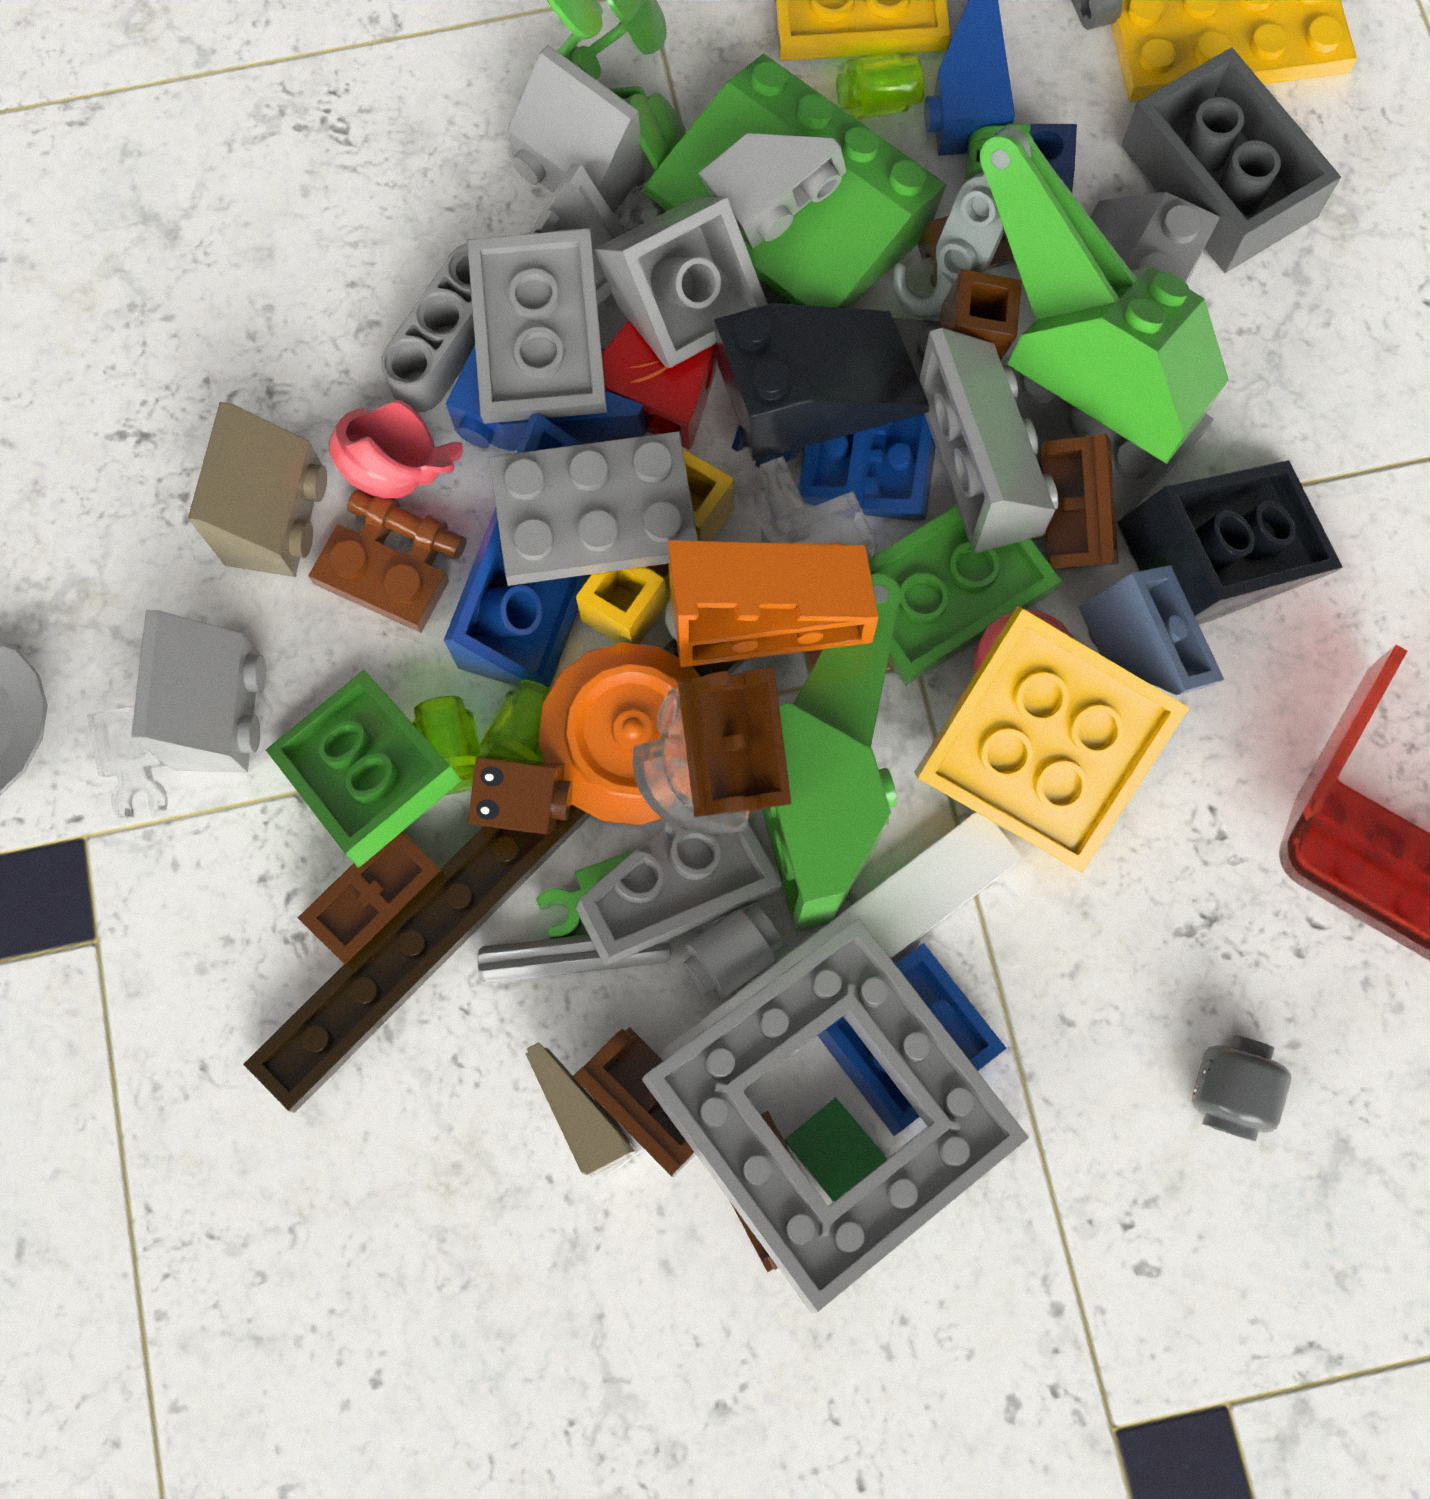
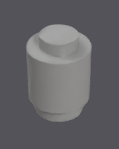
M752 905L744 912L737 908L686 944L690 958L683 962V966L694 984L704 995L714 990L721 998H725L775 962L774 954L784 948V943L771 920L758 906Z

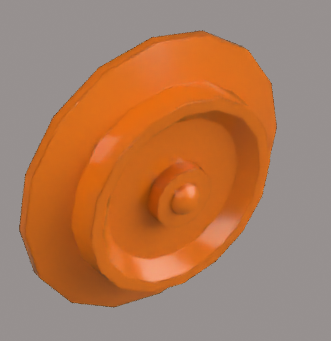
M623 642L589 651L560 673L542 704L538 743L544 762L565 765L563 780L572 781L573 783L571 805L602 822L641 826L673 817L692 802L678 690L679 682L700 677L692 666L680 667L679 658L661 647Z

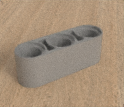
M467 243L457 247L448 256L386 346L381 357V367L395 400L405 402L417 413L431 410L442 401L462 371L475 345L471 285H468L470 283ZM443 325H455L446 332H436ZM412 371H425L421 376L415 379H403L408 373Z

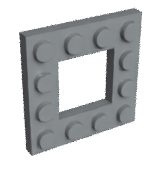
M859 918L646 1073L642 1078L649 1091L812 1314L819 1312L1029 1138ZM844 1016L927 1127L830 1205H827L743 1091Z

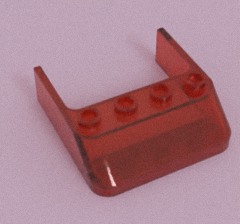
M1396 644L1367 669L1294 801L1280 844L1279 858L1283 870L1295 883L1430 961V833L1338 780L1339 774L1407 653L1406 649Z

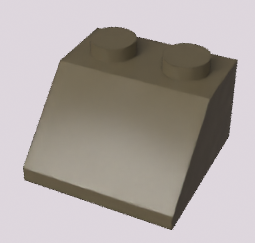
M219 402L188 519L225 566L296 577L300 557L306 558L311 550L313 526L310 518L314 502H320L326 491V467L322 465L308 440L232 403Z

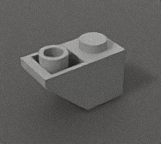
M747 133L699 172V175L709 197H728L741 235L751 249H754L763 240L767 242L772 241L782 235L791 225L793 216L811 201L820 202L831 195L839 186L842 176L847 171L841 147L834 138Z

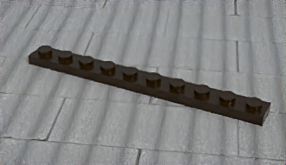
M673 638L663 649L679 658L677 641ZM746 659L692 667L700 677L722 671H729V675H731ZM571 805L568 819H558L557 829L547 835L483 826L394 918L346 965L344 964L243 1065L287 1111L295 1113L591 815Z

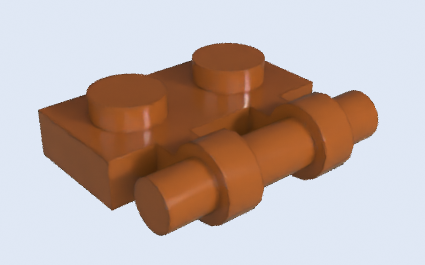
M357 489L349 498L347 510L366 519L360 533L337 524L308 576L314 585L422 633L449 583L446 572L431 565L438 552L453 559H459L465 549L467 539L448 530V523L432 515H427L423 519L401 509L400 503L396 499L374 497ZM390 531L414 541L408 555L384 545Z

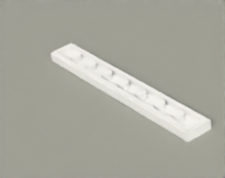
M975 812L660 1050L657 1055L663 1061L858 918L892 960L1018 864L1023 858L995 822ZM594 1100L631 1141L633 1149L637 1152L635 1155L602 1171L601 1174L604 1178H607L643 1151L644 1148Z

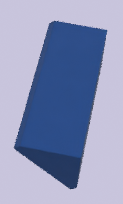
M538 413L531 415L517 453L582 445V443ZM496 507L450 622L444 642L459 669L538 694H547L579 609L576 595L591 574L508 586Z

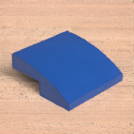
M925 414L806 446L797 495L799 501L840 512L881 518L926 520L936 446Z
M924 943L895 963L977 1071L1007 1049ZM844 1016L817 1035L893 1136L900 1133L920 1117Z

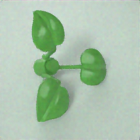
M547 0L562 22L572 31L570 36L556 51L596 80L601 76V67L596 55L622 37L627 31L640 52L645 55L655 53L664 45L667 30L665 18L657 0H606L620 22L615 28L589 47L585 45L578 47L576 45L581 39L592 38L601 31V15L603 14L601 5L596 0ZM639 86L610 88L609 90L620 98L626 99L628 104L639 111L641 134L639 144L656 171L686 133L681 119L670 103L659 93H653L647 97L645 91Z

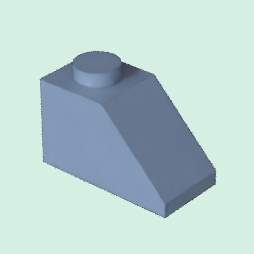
M1171 565L1131 573L1078 606L1088 627L1089 637L1097 647L1099 654L1147 683L1174 695H1180L1213 686L1225 680Z

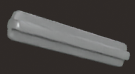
M589 934L483 946L478 950V972L483 982L495 983L663 964L671 959L670 939L607 966H604Z

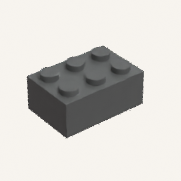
M1233 47L1138 101L1121 144L1159 193H1170L1220 216L1205 250L1224 273H1227L1318 218L1341 179L1340 174Z

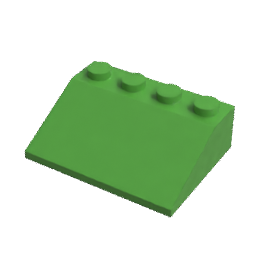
M763 53L726 82L644 184L643 193L667 211L694 197H709L699 172L747 133L834 138L841 147L847 171L842 176L836 190L820 202L811 201L793 216L794 218L789 228L778 238L768 242L763 240L754 249H751L745 240L744 243L758 279L791 304L848 308L918 244L928 221H932L935 218L947 184Z

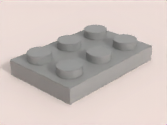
M590 228L467 239L480 414L483 423L529 420L531 415L538 413L545 418L607 413Z
M679 432L489 457L508 586L668 564L667 540L698 541Z

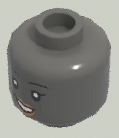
M1234 1035L1231 1047L1214 1045L1205 1051L1192 1094L1193 1106L1199 1112L1205 1114L1202 1122L1203 1125L1251 1141H1256L1258 1132L1266 1133L1277 1129L1291 1084V1074L1284 1065L1271 1060L1274 1052L1273 1046Z

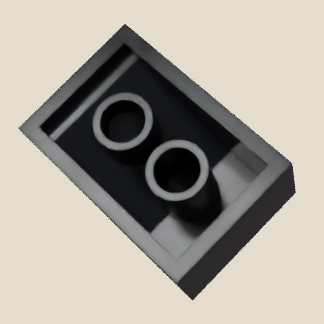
M772 303L714 319L718 367L752 461L929 412L930 405L890 311Z
M1289 460L1163 487L1117 522L1139 571L1171 565L1198 624L1213 621L1343 568Z

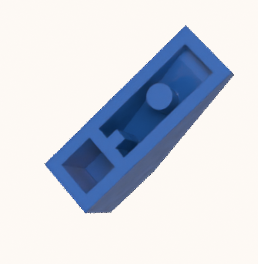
M968 0L938 70L934 96H926L925 128L927 133L935 132L938 156L967 154L969 136L979 128L1013 124L1015 112L998 0Z
M474 345L446 402L454 429L462 439L477 447L488 448L492 444L507 451H517L529 420L483 423L480 414L476 349ZM606 390L607 413L546 418L582 444L641 437L646 434L643 404Z

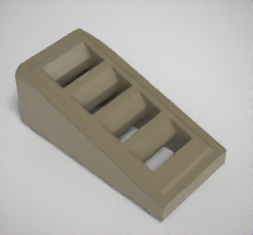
M539 1042L526 1048L528 1051L525 1053L582 1174L592 1177L637 1153L633 1149L631 1141L548 1048H544Z

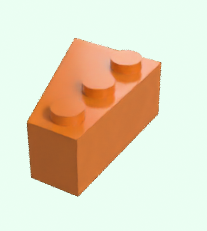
M667 540L670 595L680 667L873 643L878 612L865 545Z

